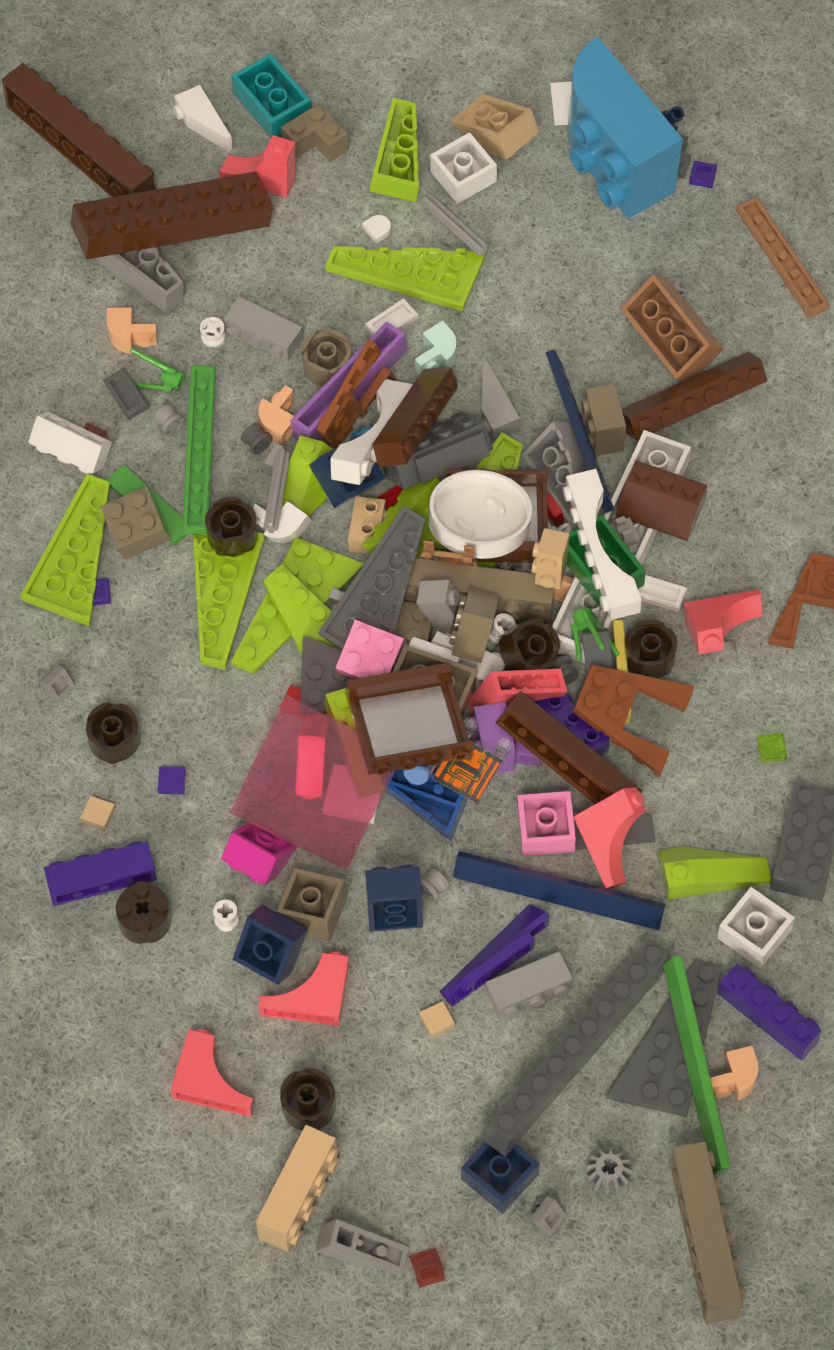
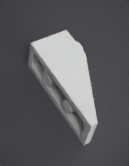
M200 85L174 96L175 106L173 111L178 120L182 119L186 127L228 152L233 150L231 135Z

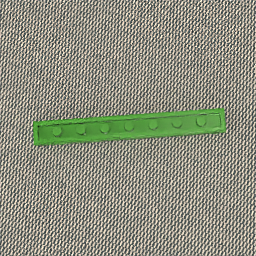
M191 366L183 535H207L205 515L207 511L209 512L215 366Z
M676 956L663 965L703 1140L704 1142L706 1141L707 1150H712L714 1155L715 1167H712L713 1176L721 1175L730 1169L731 1164L683 958Z

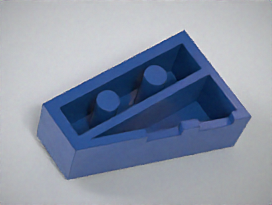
M403 769L390 771L384 783L387 793L449 841H452L468 798L434 780L435 774L433 773L424 784L415 785L405 778Z

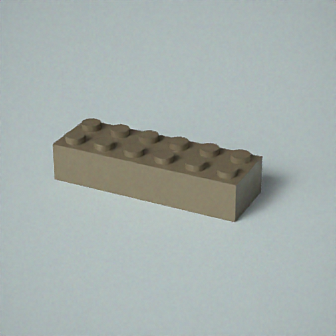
M415 558L404 599L406 602L417 603L420 581L450 580L458 590L460 600L462 595L467 596L470 586L500 594L494 618L498 614L505 613L512 616L516 625L530 619H538L545 624L551 625L555 588H546L535 584V574ZM459 604L456 605L455 616H457Z
M706 1141L673 1147L670 1168L705 1324L738 1318L740 1309L743 1308L745 1291L743 1284H738L737 1273H739L738 1260L736 1256L732 1257L730 1246H733L731 1230L725 1229V1220L727 1219L726 1207L724 1203H719L718 1193H721L720 1181L718 1176H713L712 1167H715L713 1151L707 1150Z

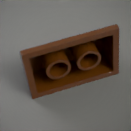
M635 460L626 480L616 516L630 517L634 523L688 541L705 503L707 485Z

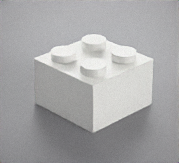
M470 132L430 154V172L456 204L497 182V164Z
M750 887L719 925L717 939L761 969L792 931L795 917Z

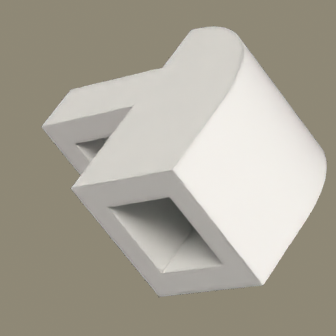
M287 501L281 510L278 530L273 533H269L266 530L264 535L275 543H289L294 541L295 538H299L312 520L308 515ZM254 504L253 509L256 514L257 525L264 529L266 511L257 504Z

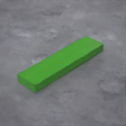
M125 465L106 479V481L110 482V488L120 497L147 486ZM148 487L155 498L171 540L169 542L175 546L187 536L183 535L182 532L183 517Z

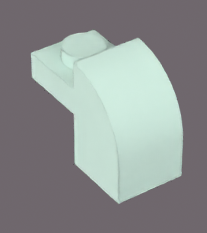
M442 320L423 332V346L428 351L415 358V372L418 375L421 374L423 369L439 368V366H442V368H452L455 364L457 356L456 337Z

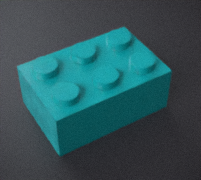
M271 53L231 75L234 95L271 138L273 135L281 136V127L311 108L310 98Z

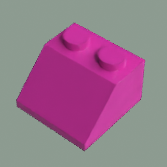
M254 819L231 833L221 859L227 862L232 869L249 875L254 882L266 885L276 879L299 844Z

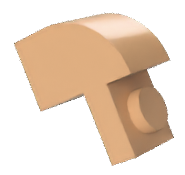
M107 308L108 334L115 348L125 353H132L130 349L133 348V345L140 347L157 345L156 324H134L132 308Z
M286 385L280 392H276L273 395L271 402L262 399L259 405V422L263 427V432L270 434L272 441L281 446H284L292 436L290 420L294 417L287 412L294 403L293 389Z
M753 1046L726 1052L725 1065L728 1073L711 1077L715 1098H725L734 1091L736 1099L739 1101L752 1092L758 1075V1061Z

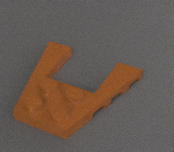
M370 339L364 345L325 415L318 422L316 430L323 441L332 449L338 447L353 431L354 428L352 426L358 417L363 419L368 413L367 408L374 399L377 401V391L385 379L396 381L392 371L383 366L359 402L356 400L353 394L381 355L378 345Z
M811 553L798 579V583L791 593L788 603L769 638L768 644L794 649L802 603L834 609V557Z
M591 665L572 712L596 731H602L611 738L613 744L617 747H623L633 755L632 758L641 765L644 763L654 771L653 774L659 777L670 751L622 729L637 691L684 712L688 706L694 686Z

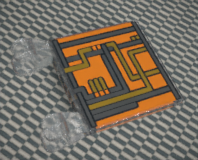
M466 718L464 726L468 739H470L476 732L478 725L471 718ZM502 737L493 753L474 742L471 757L462 761L450 760L441 762L432 780L477 804L501 763L511 752L513 744L509 739Z

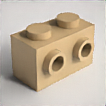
M355 496L348 537L349 552L370 554L362 543L366 538L372 537L375 526L378 523H382L387 517L385 514L387 512L385 499Z
M544 528L540 542H535L532 555L537 557L533 560L531 573H535V584L546 588H561L567 567L569 533Z

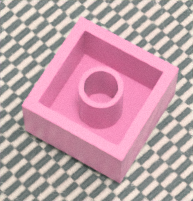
M355 620L337 663V673L356 679L393 672L405 644L404 638Z
M570 791L517 795L522 856L575 852L576 837Z

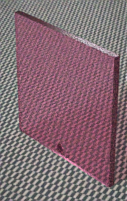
M286 695L230 813L284 839L287 844L292 843L347 870L395 770L383 775H368L354 728L348 726V723L345 721L340 722Z

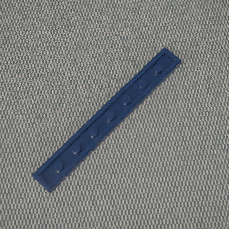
M554 349L546 352V356L587 470H597L604 490L602 508L605 513L614 510V506L563 364Z
M461 851L457 854L453 878L655 930H660L666 905L665 903Z

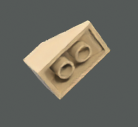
M486 94L479 96L451 119L452 125L465 135L470 132L488 153L506 160L539 133L531 109Z

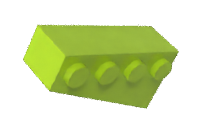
M392 98L372 175L370 192L416 202L419 191L416 103Z
M438 477L402 490L397 497L398 502L396 505L387 510L385 513L387 517L373 529L374 534L372 537L366 538L362 543L370 554L402 507L406 506L426 520L416 558L421 556L424 546L423 540H426L431 532L428 523L429 504L433 490L441 482Z

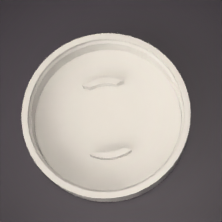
M485 470L463 471L445 478L435 487L430 498L428 523L434 537L447 549L455 553L464 554V545L475 546L476 558H495L516 550L526 540L530 530L532 504L525 490L515 481L504 475Z

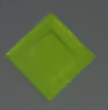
M783 733L757 736L760 763L787 760Z

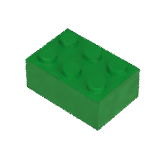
M602 514L597 516L596 530L603 550L617 567L634 578L637 589L643 587L646 570ZM578 527L569 533L567 566L602 610L600 604V597L602 595L600 589L596 590L592 580L594 571L592 567L588 568L585 560V552L587 550L585 545L581 546L579 543Z

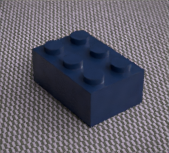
M401 865L398 868L391 869L374 867L371 870L365 871L369 932L423 928L419 866Z

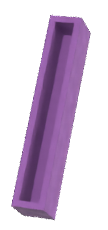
M387 321L370 338L371 341L378 345L381 355L353 394L357 401L362 398L383 366L390 369L407 351L406 334ZM364 345L290 420L292 435L295 439L298 440L300 435L319 441L322 439L316 430L318 422L328 410Z

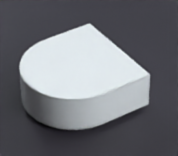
M375 215L364 221L362 228L377 244L389 236L391 223L387 217Z

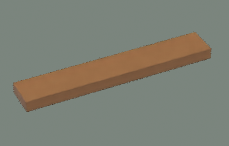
M758 197L737 205L736 212L807 318L830 309V304Z

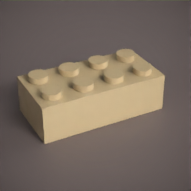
M305 1125L256 1220L258 1238L287 1252L290 1251L292 1245H298L303 1231L300 1229L304 1221H310L315 1211L313 1203L316 1197L321 1198L327 1187L325 1180L329 1172L333 1174L339 1164L340 1159L337 1158L339 1149H337L335 1137Z

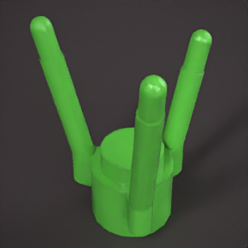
M135 348L130 349V352L163 370L160 381L164 382V385L134 382L137 388L161 390L170 394L173 389L180 390L185 379V372L173 368Z
M589 607L580 608L572 615L574 623L570 625L574 635L577 661L579 662L582 661L579 632L591 631L601 650L605 648L596 630L603 628ZM609 638L611 651L615 656H619L618 650Z

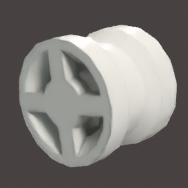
M209 317L202 321L200 332L203 344L208 347H218L224 343L225 327L222 320L216 317Z

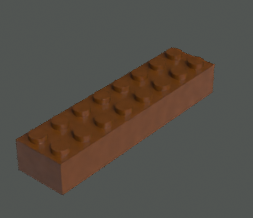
M21 63L1 79L7 108L108 195L116 197L156 190L154 173L147 165H142L131 151H126L121 147L115 137L108 136L104 129L98 123L94 124L82 109L78 110L75 108L68 97L65 95L61 96L50 82H45L41 79L35 69Z
M257 172L76 203L72 207L71 227L87 260L269 227L273 205Z

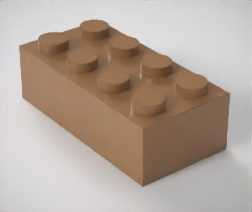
M653 274L621 307L622 312L676 380L685 381L700 374L724 349L668 278Z

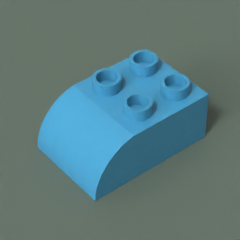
M596 37L581 50L573 67L567 136L571 147L569 149V157L579 173L585 174L590 172L598 182L597 192L602 202L610 209L618 206L629 219L675 192L683 138L599 37Z

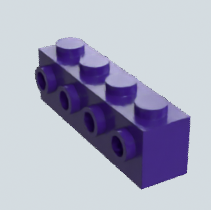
M567 693L563 697L548 698L535 702L600 756L609 749L610 737L602 731H596L572 712L574 704Z
M136 841L128 844L126 847L118 849L108 848L99 854L91 856L87 854L80 855L75 860L67 862L56 861L47 867H43L53 906L128 888L139 881L148 883L157 880L148 841Z
M736 963L719 982L717 993L719 996L801 1061L819 1042L821 1035L819 1025L813 1019L805 1018L801 1015L793 1003L784 1001L777 996V992L770 985L762 984L758 981L750 969L742 968Z

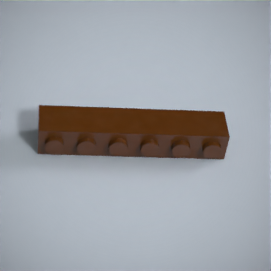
M747 352L623 408L626 434L637 441L641 438L644 430L655 433L767 382L762 360Z
M451 367L423 369L372 443L378 466L406 465L457 390V379L453 376Z
M521 691L506 706L495 722L594 804L624 788L636 787L637 791L643 792L636 784Z

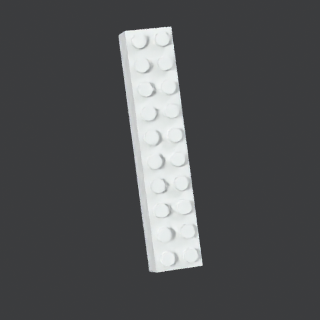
M644 430L611 499L614 510L604 514V518L611 525L615 519L620 518L616 516V512L626 480L635 460L683 476L689 464L691 447ZM632 522L640 536V543L628 548L642 565L657 534V530ZM575 576L552 627L557 632L560 640V650L557 654L569 656L577 661L574 635L570 627L574 623L573 613L580 608H591L594 617L598 618L602 628L608 629L609 636L612 632L613 620H610L607 611L603 612ZM579 632L582 661L580 662L585 664L582 634Z

